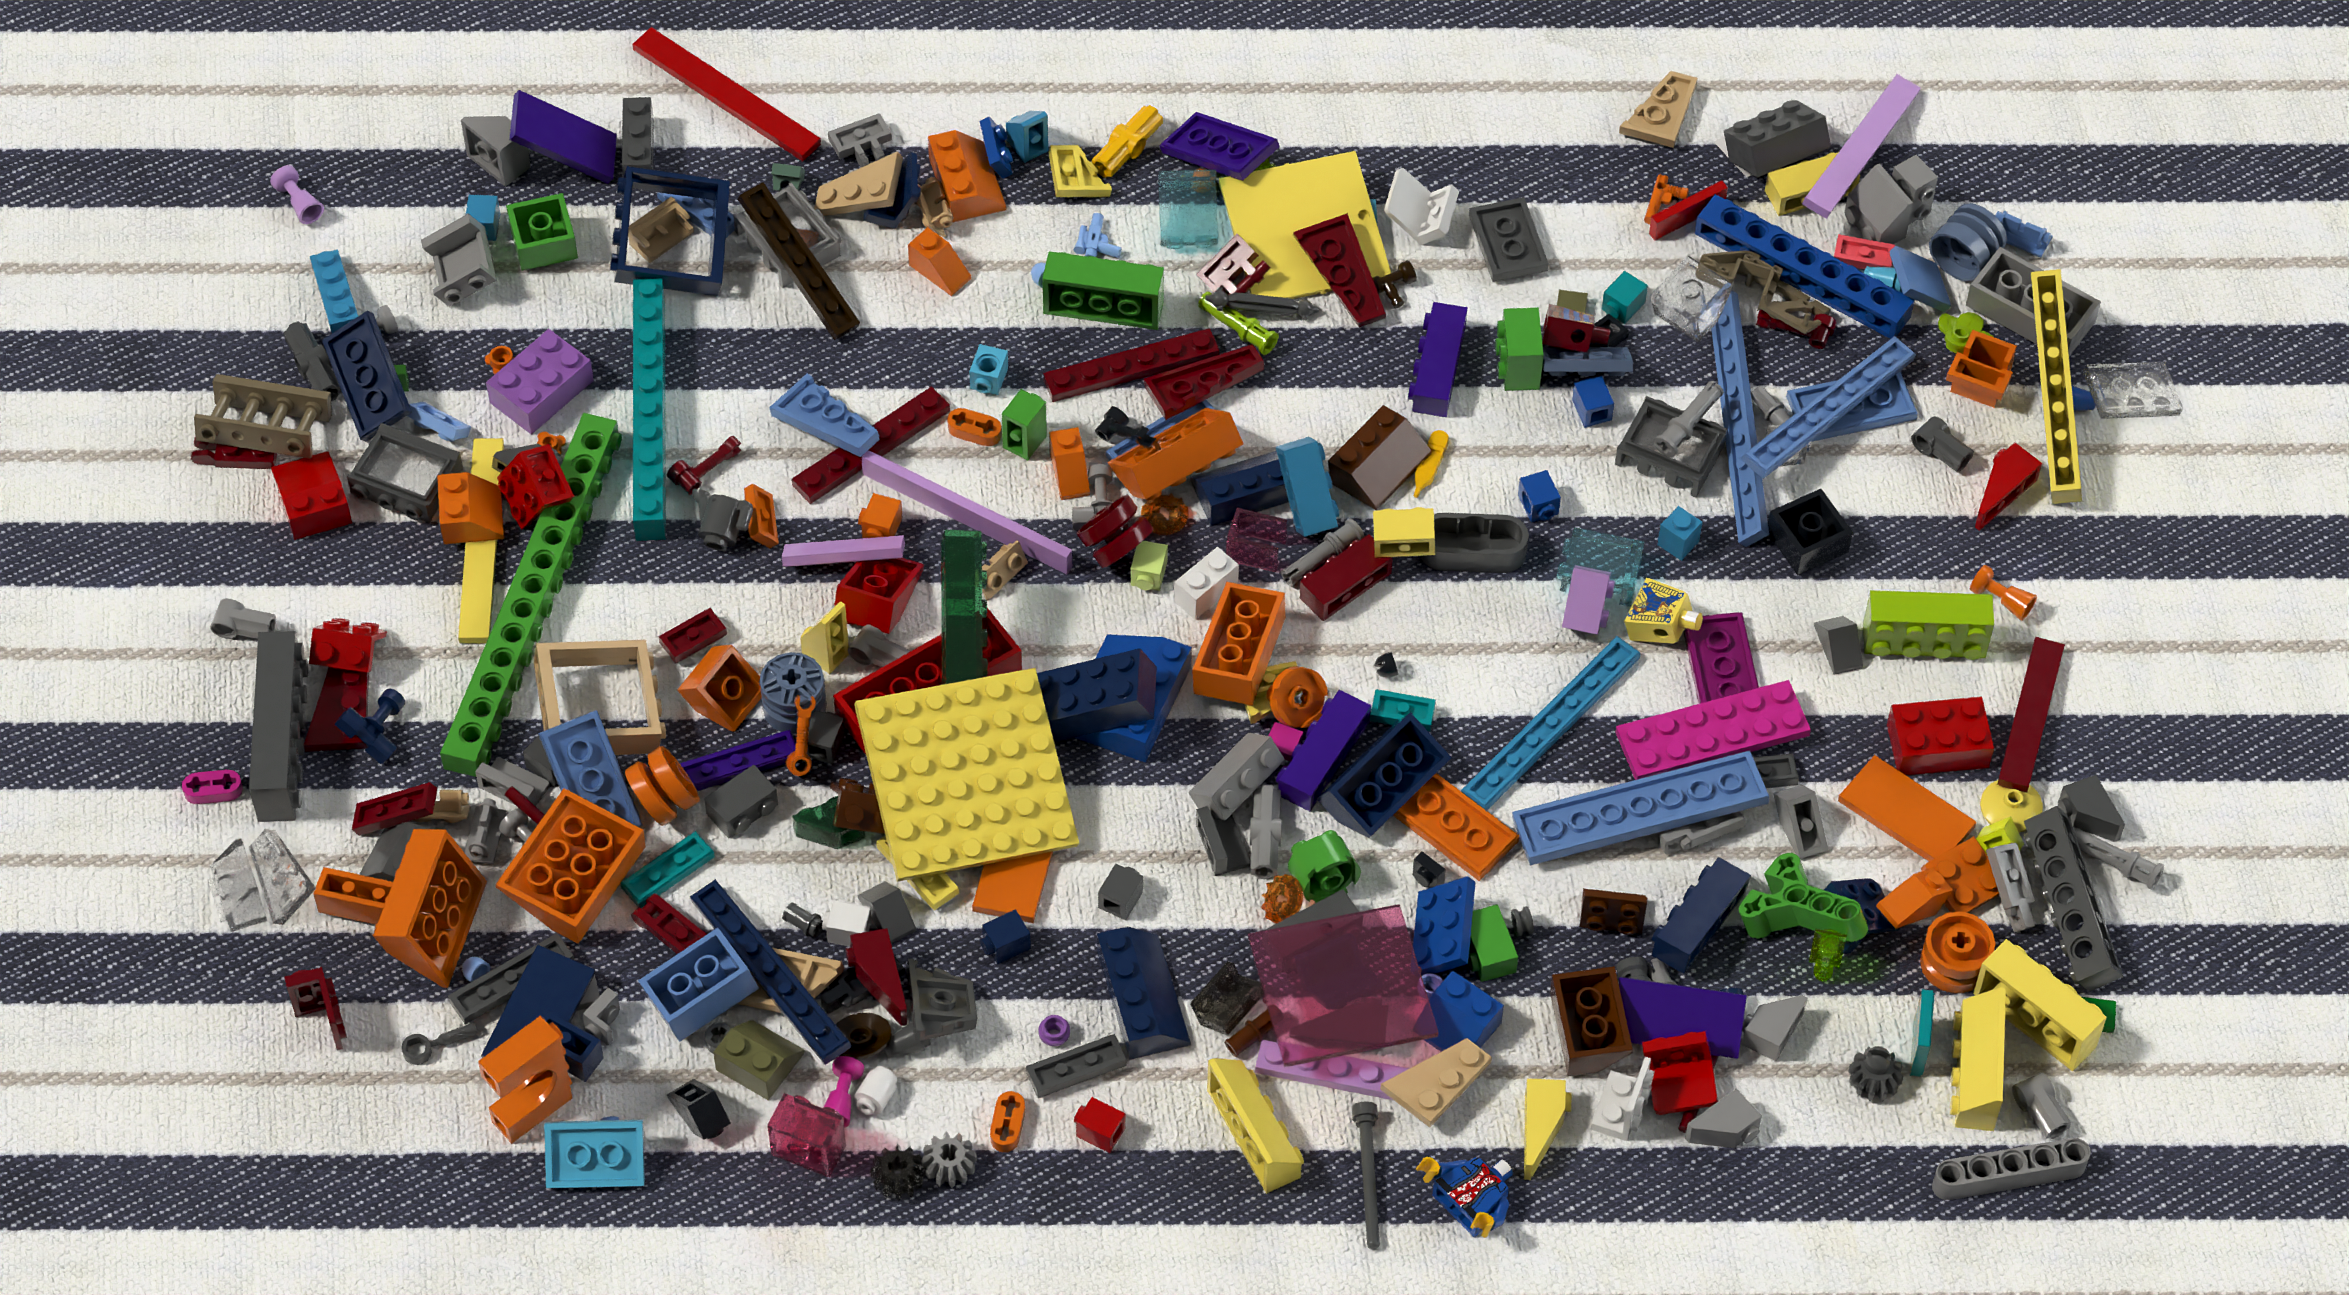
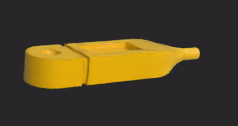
M1442 430L1432 432L1427 444L1431 449V455L1416 468V490L1413 495L1415 498H1418L1422 489L1433 482L1448 447V434Z

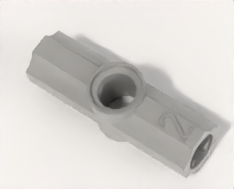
M1262 785L1254 791L1253 818L1250 821V845H1252L1250 869L1251 875H1255L1258 879H1270L1273 876H1277L1278 846L1281 847L1282 819H1279L1281 790L1274 788L1272 785Z

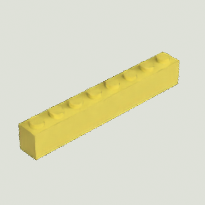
M2061 269L2031 272L2052 504L2081 502V481Z

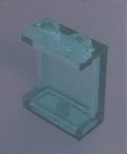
M1216 170L1158 171L1160 246H1167L1169 249H1180L1187 245H1195L1197 248H1210L1213 245H1218Z
M1574 527L1572 537L1565 538L1562 555L1567 556L1566 562H1560L1556 579L1561 580L1560 591H1567L1575 565L1611 572L1610 580L1615 581L1613 593L1621 594L1619 605L1631 607L1645 541Z

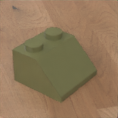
M754 1020L731 1028L713 1051L715 1068L718 1072L768 1101L805 1053V1050Z

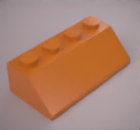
M1204 408L1155 435L1154 438L1156 440L1149 448H1144L1139 444L1107 463L1133 497L1149 501L1159 497L1162 494L1161 490L1184 483L1187 480L1186 476L1209 469L1211 462L1218 458L1225 459L1236 453L1235 449L1244 443L1230 412Z

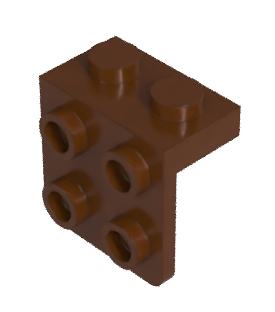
M840 778L839 783L831 782L830 789L838 794L833 822L835 827L885 834L873 782H870L869 787H864V785L858 784L857 780Z

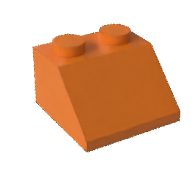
M468 472L437 475L439 520L444 544L504 539L502 494L499 485Z
M733 645L712 647L677 689L696 712L730 731H735L762 698L759 683L760 676Z

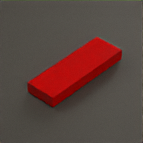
M1719 181L1652 215L1649 235L1656 241L1697 220V216L1715 194L1726 199L1728 187L1723 181Z

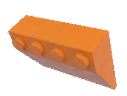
M563 788L495 884L496 888L551 930L579 944L620 885V882H622L645 849L644 830Z
M413 829L373 937L388 954L443 988L449 987L487 884V880L446 829Z

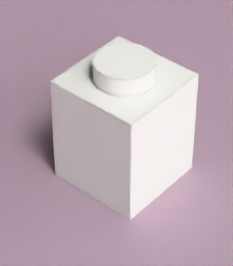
M834 900L831 911L825 912L822 929L827 931L828 943L850 946V935L869 932L872 924L871 907Z

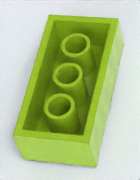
M1870 590L1863 620L1864 654H1874L1876 656L1904 655L1906 657L1934 656L1941 659L1963 657L1970 660L1986 658L1994 628L1992 594Z

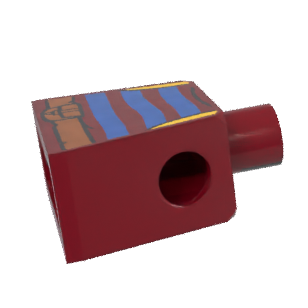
M1549 304L1542 330V344L1588 352L1590 343L1607 346L1610 329L1594 326V316L1591 314ZM1580 329L1583 330V332L1575 333L1574 330Z

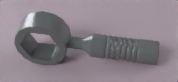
M473 1022L442 1033L437 1039L429 1041L422 1034H412L406 1037L402 1043L403 1056L410 1064H423L431 1057V1047L437 1045L446 1046L477 1035L475 1023ZM417 1043L425 1046L424 1053L413 1056L408 1052L409 1046Z

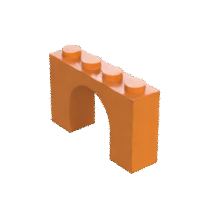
M541 1015L478 1061L481 1077L500 1097L498 1101L488 1107L491 1121L511 1144L573 1098L570 1087L572 1080L567 1072L569 1065L564 1057L566 1050L561 1041L563 1034L553 1022L548 1024Z

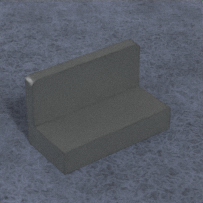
M1208 806L1196 809V827L1215 876L1249 867L1250 859L1233 815L1231 814L1226 820L1212 818Z

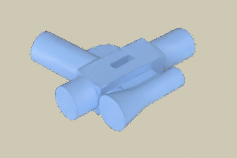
M1093 214L1089 231H1087V226L1085 225L1080 227L1078 241L1073 249L1075 253H1085L1086 257H1096L1099 252L1119 258L1122 247L1109 244L1107 235L1101 233L1104 219L1102 214Z

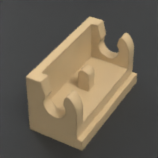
M671 196L629 225V245L651 263L694 233L693 226L687 221L691 217Z

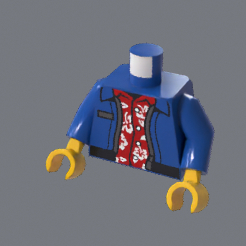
M1425 1157L1416 1167L1417 1171H1424L1426 1173L1423 1177L1425 1183L1436 1179L1434 1180L1432 1196L1473 1237H1476L1483 1230L1481 1236L1487 1238L1490 1231L1504 1224L1509 1207L1507 1199L1509 1188L1504 1181L1513 1175V1171L1506 1161L1499 1160L1489 1168L1478 1157L1469 1161L1458 1160L1451 1162H1437L1431 1157Z

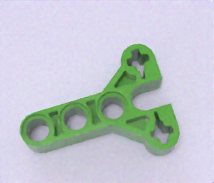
M1785 853L1778 856L1764 873L1771 894L1752 889L1739 906V913L1745 929L1752 938H1763L1773 931L1795 926H1802L1850 942L1862 939L1868 932V925L1860 904L1853 899L1809 886L1801 860L1794 853Z

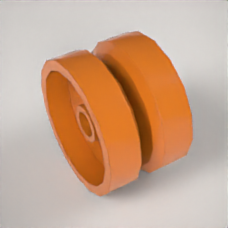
M659 746L648 754L649 766L637 761L625 770L626 778L633 792L647 812L661 826H665L677 818L676 805L683 810H688L700 802L699 794L691 779L677 759L664 746Z
M1961 911L1948 912L1937 917L1927 930L1920 958L1922 973L1932 985L1942 991L1955 994L1975 989L1981 965L1995 949V939L1992 930L1985 921L1970 913Z

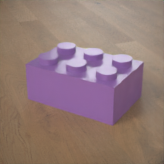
M548 329L486 382L490 404L532 435L591 384L594 379L591 360Z

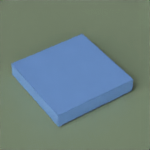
M1895 246L1889 251L1903 295L1943 312L1951 307L1937 263L1899 246Z

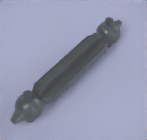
M1220 287L1213 294L1205 296V300L1217 307V311H1223V307L1227 305L1233 310L1288 316L1297 313L1302 317V320H1307L1308 316L1319 312V308L1312 305L1307 297H1302V300L1297 303L1291 298L1237 292L1227 295L1223 288Z

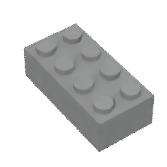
M1999 247L1970 284L1966 306L2037 344L2031 272L2044 270ZM2062 280L2068 354L2070 356L2095 324L2101 301Z

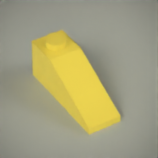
M841 601L813 627L809 626L806 628L800 639L802 653L814 658L828 674H831L849 655L845 604Z
M1527 1078L1525 1089L1524 1180H1531L1562 1127L1565 1112H1571L1572 1095L1570 1092H1566V1080Z

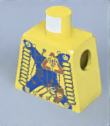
M1646 578L1624 623L1629 639L1632 641L1674 644L1678 642L1685 628L1698 631L1702 625L1703 616L1702 613L1692 611L1690 599L1686 592Z

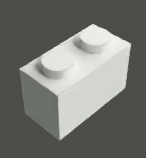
M1216 547L1174 582V602L1196 620L1219 601L1226 582L1238 584L1239 564L1219 547Z

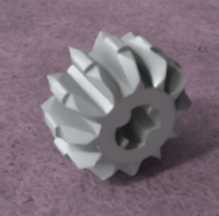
M946 1131L943 1139L933 1135L931 1139L932 1145H925L923 1149L925 1156L922 1158V1167L927 1169L926 1176L928 1179L936 1178V1184L939 1187L945 1181H949L952 1189L955 1186V1180L965 1184L967 1174L975 1172V1164L973 1163L977 1161V1154L972 1150V1143L970 1140L962 1141L960 1133L954 1138H950L949 1133Z

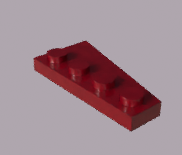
M1348 213L1293 232L1296 241L1358 327L1386 318L1384 307Z
M1251 344L1144 378V385L1162 416L1167 420L1264 370V361L1254 345Z
M328 668L304 742L305 752L367 748V744L356 735L349 738L334 724L349 707H352L363 718L368 716L369 672Z

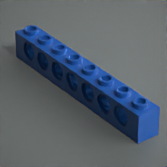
M1715 194L1697 216L1695 235L1727 252L1752 251L1760 255L1761 260L1769 265H1777L1783 268L1780 277L1781 281L1890 339L1894 336L1896 337L1911 318L1914 299L1903 295V292L1885 285L1879 279L1868 276L1856 267L1838 260L1830 253L1821 251L1804 239H1799L1784 231L1781 227L1759 218L1755 213L1742 209L1728 199Z

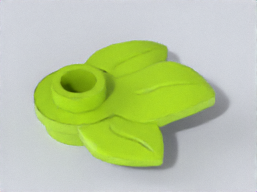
M1966 312L1958 318L1943 313L1938 321L1939 330L1945 334L1946 347L1954 353L1964 352V347L1972 330L1994 337L1990 333L1982 331L1984 321L1976 313Z

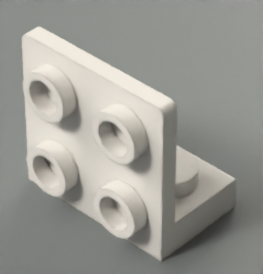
M1644 1058L1638 1078L1610 1070L1591 1123V1130L1628 1141L1631 1130L1637 1132L1642 1118L1641 1111L1643 1105L1647 1104L1652 1089L1651 1083L1655 1071L1649 1070L1651 1058Z

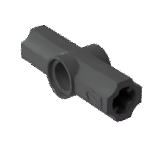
M297 321L290 324L283 333L285 341L294 354V360L300 375L304 380H308L312 389L331 392V401L336 400L342 391L331 369V363L324 347L318 345L307 323Z

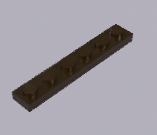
M764 182L740 194L737 200L832 338L836 340L856 329L860 321Z

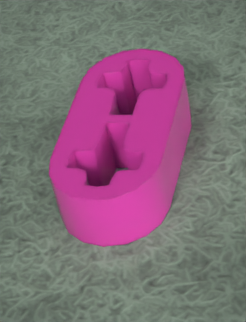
M233 770L192 773L182 781L185 799L192 804L232 801L237 799L243 791L240 775ZM226 782H232L230 789H224ZM195 785H201L199 792H193Z

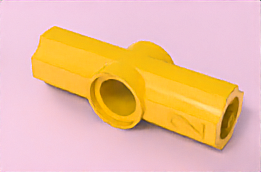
M1151 105L1143 106L1126 125L1121 123L1115 127L1110 135L1109 142L1092 159V163L1098 169L1099 175L1104 178L1112 177L1129 158L1136 159L1142 153L1147 139L1163 124V117L1155 107Z

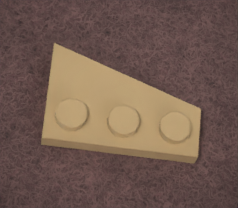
M1466 1038L1381 1083L1380 1090L1430 1128L1490 1065L1492 1057Z

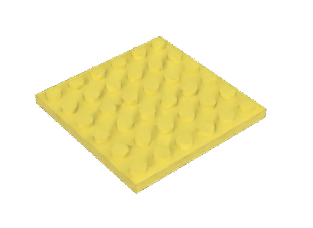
M1036 668L855 702L854 706L897 882L1073 848L1079 845Z

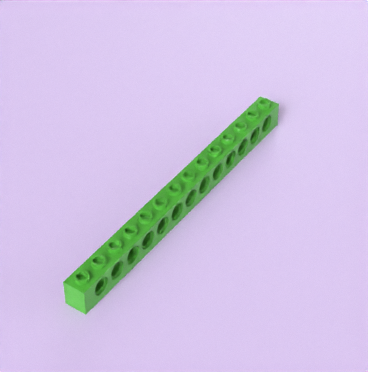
M587 413L582 414L561 464L565 478L576 497H573L570 502L545 508L540 514L440 752L443 769L476 777L475 771L483 762L488 765L490 762V749L493 742H497L500 738L503 718L508 717L510 714L514 691L518 692L521 687L524 667H529L533 655V645L535 642L538 643L542 636V623L545 618H549L551 615L554 594H558L562 588V575L564 570L569 569L572 564V551L574 546L579 545L581 542L583 524L591 518L593 500L595 497L598 498L600 496L603 476L610 472L612 466V454L614 450L618 451L620 448L622 434L618 431L617 420Z

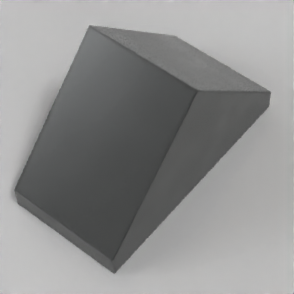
M1844 616L1814 622L1815 630L1833 675L1862 669L1863 662L1856 623Z
M884 881L858 895V899L863 906L871 907V918L877 928L888 929L891 944L916 931L915 924L899 888Z

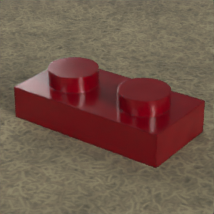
M708 608L660 635L659 643L676 664L726 636L727 629L713 610Z

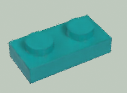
M1376 689L1370 721L1394 725L1399 719L1411 712L1425 729L1430 731L1436 699Z

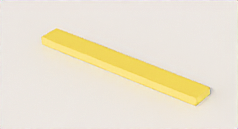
M503 438L473 439L471 474L498 485L497 477L500 472L492 468L494 454L504 450ZM497 540L465 543L458 634L459 643H487L491 633Z

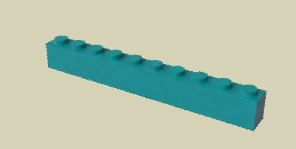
M662 278L633 280V526L636 541L666 540L665 295Z

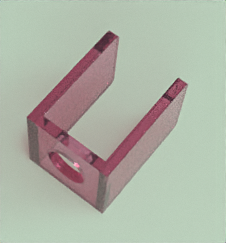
M1237 508L1226 540V554L1238 564L1276 572L1278 569V547L1238 537L1241 534L1285 545L1288 521L1283 518Z

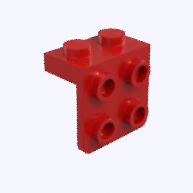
M332 618L331 621H323L322 625L312 629L309 664L367 673L371 672L374 643L379 639L385 638L387 630L379 629V624L361 622V625H349L350 620L342 618Z
M1706 1031L1688 1032L1680 1036L1659 1037L1651 1041L1642 1042L1644 1057L1651 1058L1649 1070L1655 1071L1651 1083V1094L1654 1112L1657 1115L1711 1107L1718 1102L1712 1056Z

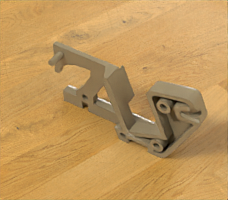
M1752 251L1709 253L1701 256L1696 272L1698 279L1721 289L1729 290L1733 285L1736 274L1746 276V286L1749 287L1755 281L1765 287L1757 311L1762 309L1770 317L1779 319L1804 334L1821 325L1822 321L1820 320L1810 321L1811 314L1829 315L1831 308L1816 300L1813 302L1809 301L1810 297L1781 281L1780 277L1783 268L1777 265H1769L1761 260L1760 255ZM1774 293L1789 301L1779 302L1772 301ZM1801 311L1805 313L1804 319H1801L1787 312Z

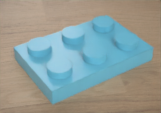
M643 1120L556 1121L544 1123L546 1188L645 1185Z

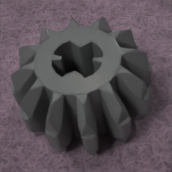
M1868 1046L1864 1054L1857 1052L1854 1056V1062L1849 1066L1848 1072L1851 1075L1849 1079L1850 1086L1857 1087L1856 1092L1858 1096L1867 1093L1869 1101L1873 1100L1874 1096H1878L1884 1101L1888 1094L1894 1096L1898 1091V1086L1902 1084V1062L1894 1061L1895 1054L1892 1052L1890 1053L1891 1064L1888 1071L1880 1075L1873 1074L1866 1069L1864 1064L1866 1053L1871 1049Z

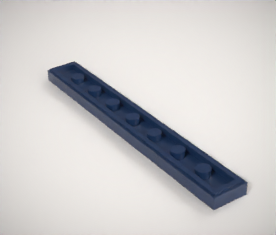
M716 879L690 896L692 903L713 929L717 927L720 929L747 966L753 978L824 1065L851 1048L848 1039Z

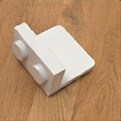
M1401 168L1395 172L1384 210L1393 221L1419 244L1423 245L1446 236L1449 231L1453 211L1456 208L1459 190L1453 185H1449L1431 193L1409 172Z

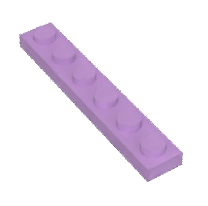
M1262 1040L1255 1073L1393 1100L1380 1090L1381 1083L1410 1068Z

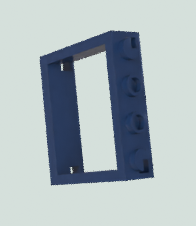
M627 166L624 178L619 177L617 184V194H622L621 202L616 203L614 219L619 220V228H614L612 245H617V253H612L610 271H615L614 282L633 285V280L662 278L663 287L667 290L718 296L723 278L730 181ZM632 189L714 200L708 276L626 265Z

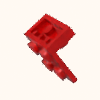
M550 444L519 452L497 477L499 489L505 495L511 507V514L521 529L527 528L545 508L570 502L574 497Z

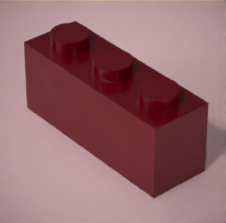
M1368 534L1361 540L1353 541L1338 556L1330 557L1315 572L1307 573L1300 581L1299 598L1322 621H1325L1389 576L1392 572L1393 557L1375 558L1374 538Z

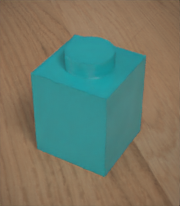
M1623 271L1604 291L1601 310L1626 324L1645 304L1648 285L1628 272Z

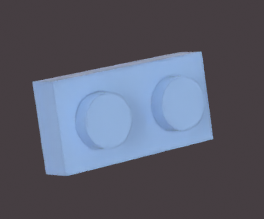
M425 402L409 404L412 413L407 416L414 420L415 425L424 429L431 428L438 432V436L441 439L450 442L468 437L471 426Z

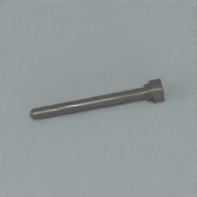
M1364 1101L1352 1105V1120L1360 1131L1367 1246L1371 1250H1376L1380 1245L1372 1127L1375 1126V1121L1378 1120L1377 1104Z

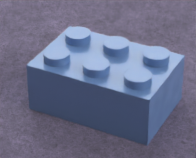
M718 927L638 980L647 997L679 1042L759 989L749 969Z

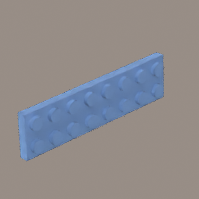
M1746 751L1512 812V819L1529 865H1534L1769 804V794L1751 752Z

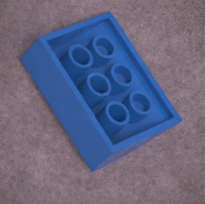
M1107 634L1095 659L1140 648L1156 665L1154 719L1075 738L1146 762L1191 669L1192 647L1164 637Z

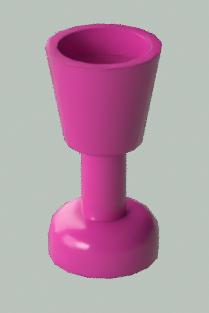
M839 1056L834 1059L832 1071L839 1079L836 1090L830 1092L820 1112L819 1119L824 1124L835 1128H845L850 1125L852 1100L851 1095L848 1093L851 1081L860 1079L865 1069L864 1064L859 1060L847 1056Z

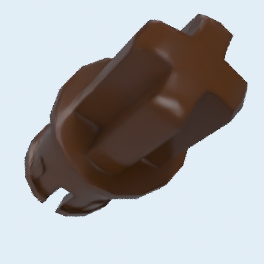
M1271 1006L1253 1021L1247 1020L1245 1027L1225 1040V1046L1234 1057H1238L1240 1053L1256 1041L1261 1042L1265 1034L1284 1020L1283 1015L1278 1008Z

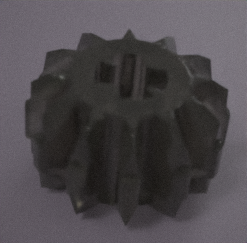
M897 1144L894 1148L895 1151L891 1152L884 1147L882 1150L883 1156H875L873 1159L874 1167H871L870 1175L874 1179L873 1184L876 1191L882 1190L885 1198L895 1194L896 1199L900 1201L902 1194L906 1193L912 1198L914 1189L922 1188V1178L926 1176V1168L922 1165L920 1154L914 1155L911 1146L905 1151H901V1147Z

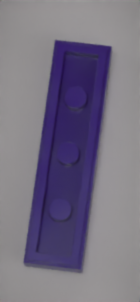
M789 729L680 763L698 792L729 782L752 765H755L760 772L784 765L788 755L795 751L796 743Z

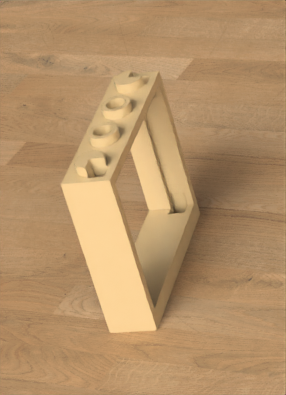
M646 640L536 643L534 669L544 731L561 724L552 667L638 664L648 727L605 729L615 755L649 754L658 748L661 739L666 738L665 723L659 721V717L662 714L661 699H656L655 693L658 691L657 676L651 673V670L654 668L653 652H648Z

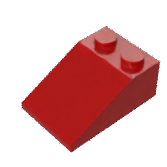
M329 451L312 455L311 459L301 458L271 467L294 540L352 524L348 502Z
M902 557L898 559L858 561L837 585L834 606L840 601L845 604L847 624L871 625L883 633L890 634L907 606L923 572L924 564Z

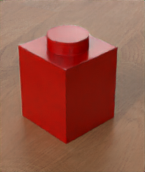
M1091 1097L1086 1107L1081 1105L1074 1117L1076 1137L1111 1153L1126 1128V1113Z

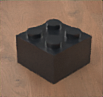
M1818 489L1773 509L1769 514V536L1797 575L1849 553L1853 532L1822 489Z

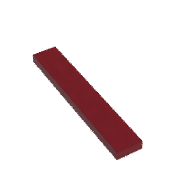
M2039 637L2034 639L1997 782L1999 786L2016 789L2025 793L2028 792L2065 647L2063 643Z

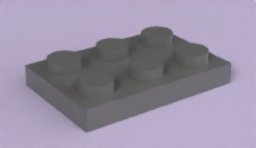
M1525 197L1469 208V218L1492 282L1548 271L1549 263Z

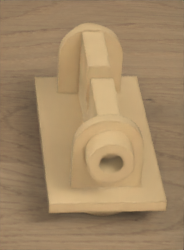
M930 177L925 181L924 185L920 186L921 193L916 203L923 213L922 222L924 226L945 237L943 228H948L952 225L953 215L946 200L941 201L946 197L941 182L935 177Z
M1016 540L1013 544L1009 543L1008 545L1001 546V549L989 560L990 566L984 564L976 573L970 576L969 585L974 590L980 588L987 601L1028 564L1019 541Z
M440 790V801H435L433 815L413 821L428 822L431 819H444L446 822L456 823L467 819L471 809L469 793H463V790Z

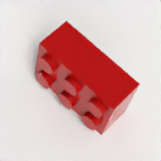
M1982 696L1891 705L1887 728L1896 769L1903 774L1916 775L1989 768L1994 746Z

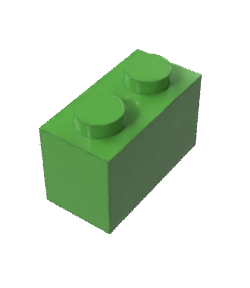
M1020 389L1002 412L1003 448L1028 461L1047 437L1046 401L1034 393L1030 394Z
M1498 904L1473 911L1468 963L1471 971L1477 972L1480 982L1517 972L1518 955Z

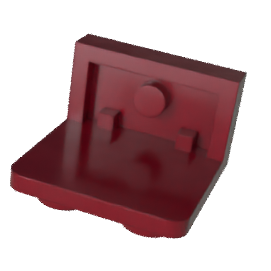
M322 967L312 970H298L292 975L285 976L295 1017L326 1010L336 1049H343L341 1039L347 1038L332 977L325 979Z

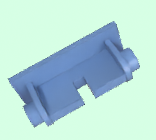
M1998 211L1995 216L2006 230V243L2041 258L2053 238L2051 233L2047 232V228H2040L2029 222L2026 224L2021 223L2022 219L2007 214V211L2003 213Z

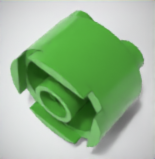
M1328 830L1308 841H1299L1291 848L1293 854L1288 863V870L1305 899L1309 902L1311 899L1317 903L1342 889L1347 894L1346 887L1352 881L1355 885L1360 878L1361 869L1344 840L1334 830Z

